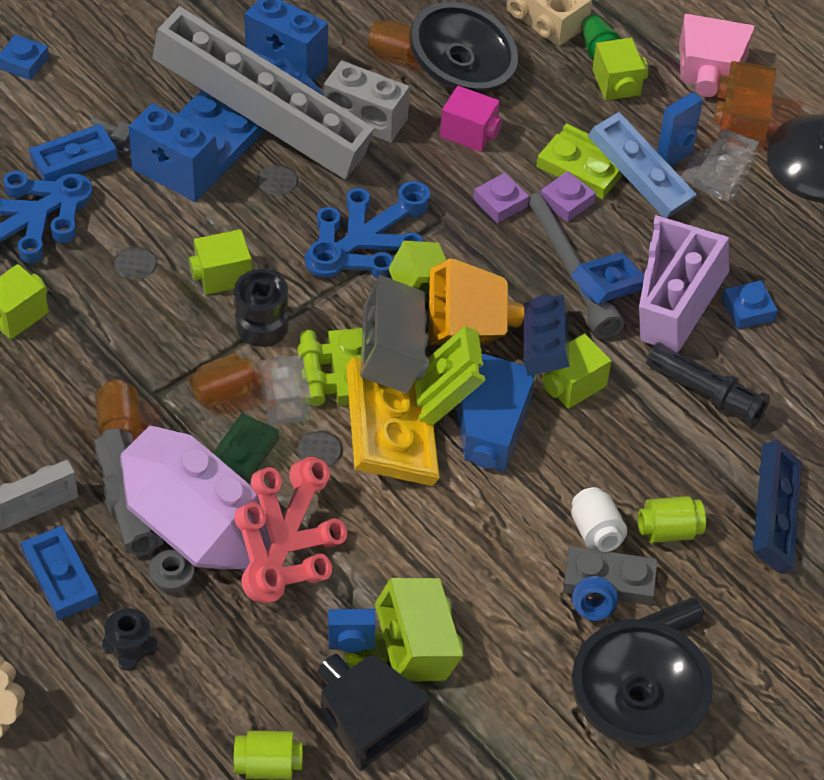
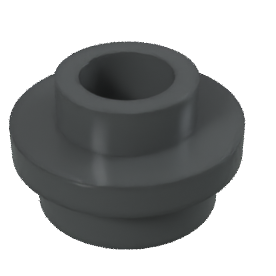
M167 550L159 553L152 559L149 566V575L152 583L161 591L169 594L179 593L186 589L193 580L195 573L194 565L176 550ZM169 567H177V568H178L177 570L172 571V572H169V571H166V570H165L166 568H169Z

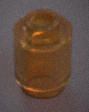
M385 19L383 22L376 20L369 32L368 49L374 50L378 56L409 65L412 64L415 57L409 42L411 26Z
M235 352L197 368V373L189 375L193 394L202 407L208 404L214 407L246 394L252 389L251 382L255 381V373L249 360L246 357L241 359Z
M122 380L107 382L95 394L98 432L102 436L104 431L119 428L122 431L130 432L134 442L141 430L138 390L133 385Z

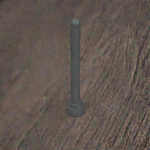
M532 193L529 196L528 203L571 277L581 262L540 193ZM571 277L589 308L587 322L594 336L597 339L604 340L618 334L624 326V320L617 308L607 302L597 304L595 301L587 298L582 293L580 285Z

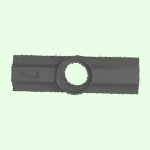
M119 428L104 431L101 437L94 440L99 466L104 476L102 483L111 516L115 515L126 553H133L138 557L151 554L158 546L163 544V539L129 511L126 506L120 456L133 443L131 433L122 431Z

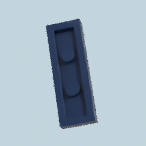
M541 295L534 298L531 302L524 303V364L528 376L570 367L568 310L564 295L554 297L552 295Z
M778 440L762 445L753 552L780 574L794 569L802 462Z

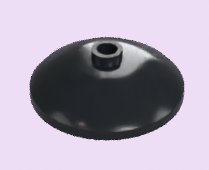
M460 2L435 3L424 8L416 16L411 26L409 42L415 59L433 79L446 87L455 90L457 86H461L477 93H487L504 86L516 70L518 51L513 37L500 21L480 8Z
M812 114L796 117L780 125L769 140L766 159L770 172L785 189L801 198L819 203H824V114Z
M623 620L599 629L581 646L572 670L573 696L585 719L606 737L633 747H662L684 739L704 720L713 695V678L709 664L695 643L680 631L668 625L650 620ZM640 695L645 699V701H635L631 698V696Z

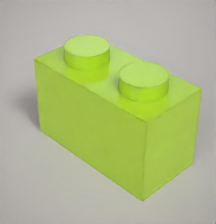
M390 578L374 604L392 668L409 681H446L463 657V643L460 636L456 633L451 617V603L449 598L445 596L440 578Z

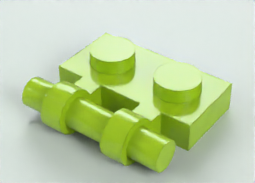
M362 328L328 331L329 344L322 345L317 342L314 331L306 330L301 332V344L298 346L297 352L299 362L304 365L305 373L302 375L301 381L303 391L308 394L309 404L320 406L325 403V394L336 393L338 407L349 406L346 365L352 357L361 359ZM332 364L333 373L325 374L321 371L320 365Z

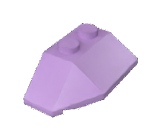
M150 425L120 456L127 509L195 567L242 569V571H245L250 564V559L242 531L237 527L234 516L239 507L250 502L260 505L258 495L253 491L251 485L192 435ZM247 512L248 519L253 523L252 515ZM265 523L259 530L267 552L271 545V540Z

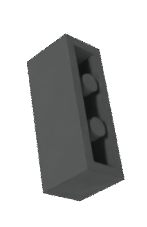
M379 275L363 306L360 377L408 394L415 379L422 380L429 364V357L425 356V349L429 340V333L425 332L429 310L425 309L424 291Z

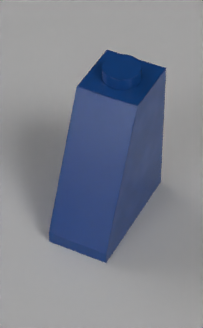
M482 354L483 366L479 368V374L485 376V382L456 405L464 460L473 462L482 468H493L505 472L534 396L537 374L528 376L525 365Z

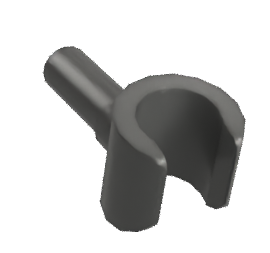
M95 116L91 118L90 124L92 126L102 124L117 148L118 153L124 154L130 149L128 123L122 122L115 126Z

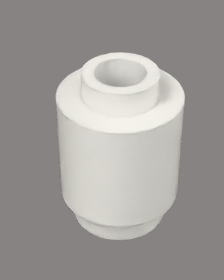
M591 487L580 491L574 497L571 515L587 548L602 552L616 549L624 541L627 535V527L611 496L599 488Z

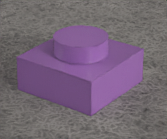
M567 171L544 187L540 194L553 212L566 222H569L594 204L596 192Z
M503 173L475 188L473 200L496 223H499L527 208L529 196L506 173Z

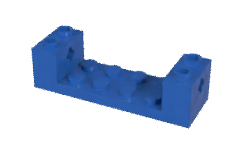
M258 0L244 13L245 47L271 64L285 57L292 63L296 76L305 72L312 81L328 67V22L283 0ZM203 90L177 115L151 103L128 126L132 169L196 202L262 135L265 129Z

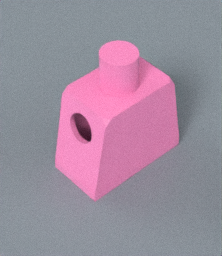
M685 14L679 42L681 80L684 83L696 85V92L703 97L714 96L718 89L728 91L734 89L748 57L754 25Z

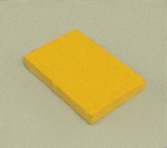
M352 357L346 365L354 469L433 486L439 479L434 425L419 421V415L423 412V408L417 405L415 382L408 394L362 378L360 377L361 359Z

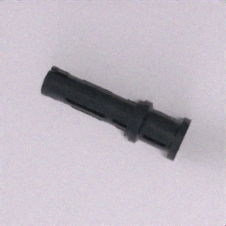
M657 342L647 356V366L666 374L675 381L712 400V405H714L715 409L719 411L726 409L744 419L745 425L750 428H754L758 424L770 402L769 394L765 392L758 394L739 384V378L727 375L723 377L688 357L673 351L661 342Z

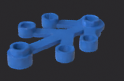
M11 171L4 176L5 192L10 197L17 198L25 194L45 196L39 201L0 199V215H13L0 223V242L27 227L26 236L18 242L21 260L27 263H35L42 259L44 255L42 240L47 215L59 207V217H56L51 222L53 239L59 243H68L76 237V212L87 205L92 195L91 182L85 176L66 174L59 177L56 181L27 180L26 174L21 171ZM68 228L65 231H60L59 229ZM28 248H36L31 251L26 250Z
M417 181L404 183L398 190V202L365 224V212L370 207V194L363 188L349 190L346 195V208L349 211L348 234L337 243L334 242V233L340 228V212L333 207L320 209L317 213L319 241L314 242L306 252L305 266L307 270L313 275L323 278L333 277L343 269L370 271V274L378 279L379 275L390 278L391 274L388 268L393 261V257L390 254L378 252L370 256L350 253L358 248L398 251L403 241L423 242V238L413 232L403 235L380 233L406 216H421L429 207L430 191L428 187ZM326 219H331V220H333V221L327 222V221H324V220H326ZM383 264L386 267H378L377 265Z

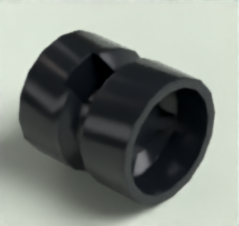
M256 269L240 276L234 288L235 326L238 336L245 343L255 347H267L277 344L284 339L288 333L289 326L288 285L285 279L280 274L268 269Z

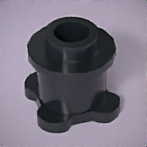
M127 608L114 612L107 619L104 627L105 637L102 641V648L106 654H112L118 660L119 667L122 670H134L141 659L156 653L158 648L157 640L150 636L151 626L146 614L137 609Z

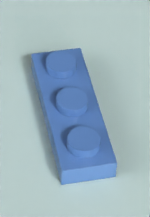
M620 112L592 128L588 137L662 217L669 218L691 204L697 194Z

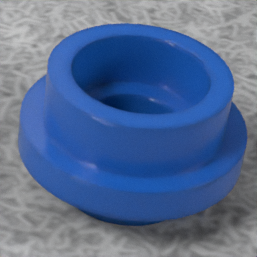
M590 576L577 583L573 590L572 602L574 608L581 616L591 621H599L613 613L617 606L618 594L615 586L609 580L599 576ZM597 592L602 594L603 598L594 601L589 599L587 595Z

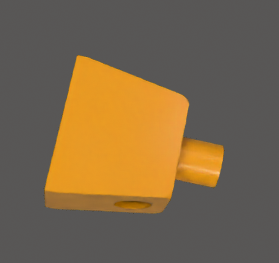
M451 258L430 269L429 345L445 344L464 326L477 330L480 344H487L505 336L507 326L517 328L522 324L524 307L521 303L508 301V283L504 277Z

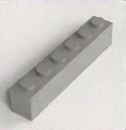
M179 6L158 28L152 59L346 180L365 156L374 127Z

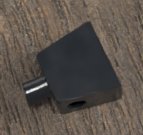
M334 654L328 657L318 669V674L328 684L321 692L322 715L360 772L428 721L430 697L376 656H367L351 668L338 654Z

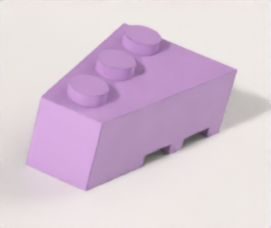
M655 215L653 237L649 247V260L645 270L639 304L641 341L653 345L661 342L673 351L679 352L729 273V237Z

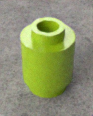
M690 496L647 499L644 509H639L638 511L639 531L641 535H647L650 543L693 540L695 535H701L705 532L706 515L703 503L700 499L692 500Z
M247 731V735L235 736L234 774H246V779L292 780L293 770H302L303 741H294L293 731Z

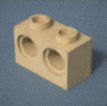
M507 0L506 10L533 28L542 37L547 38L560 47L583 31L581 23L585 17L590 15L592 0Z

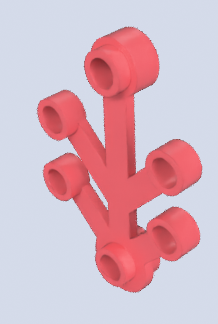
M307 457L292 465L289 478L295 491L283 516L276 492L282 486V478L279 472L272 467H266L252 475L251 486L258 495L260 505L250 502L239 507L234 516L237 527L242 531L250 559V564L242 575V587L245 594L251 600L264 604L272 603L281 598L285 585L303 581L318 583L331 576L332 564L324 554L308 557L299 565L282 567L288 552L320 545L332 548L342 544L347 538V529L344 523L336 518L321 523L317 528L298 531L313 494L322 490L329 480V467L323 460L316 457ZM264 477L268 480L269 487L264 483ZM247 512L252 515L253 523L248 519ZM265 523L271 540V545L267 552L259 530ZM329 528L333 531L334 538L331 536ZM314 563L319 568V574L316 572L314 568Z

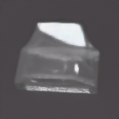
M722 129L712 146L694 153L681 178L685 182L692 184L693 187L729 203L734 200L749 172L759 142Z

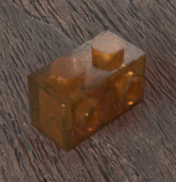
M731 61L728 76L721 75L717 97L724 98V102L717 101L713 124L720 125L719 141L764 147L772 108L776 76L775 67Z

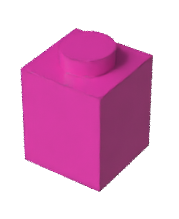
M457 86L442 109L440 137L482 152L489 139L495 140L501 129L502 118L498 117L500 100Z

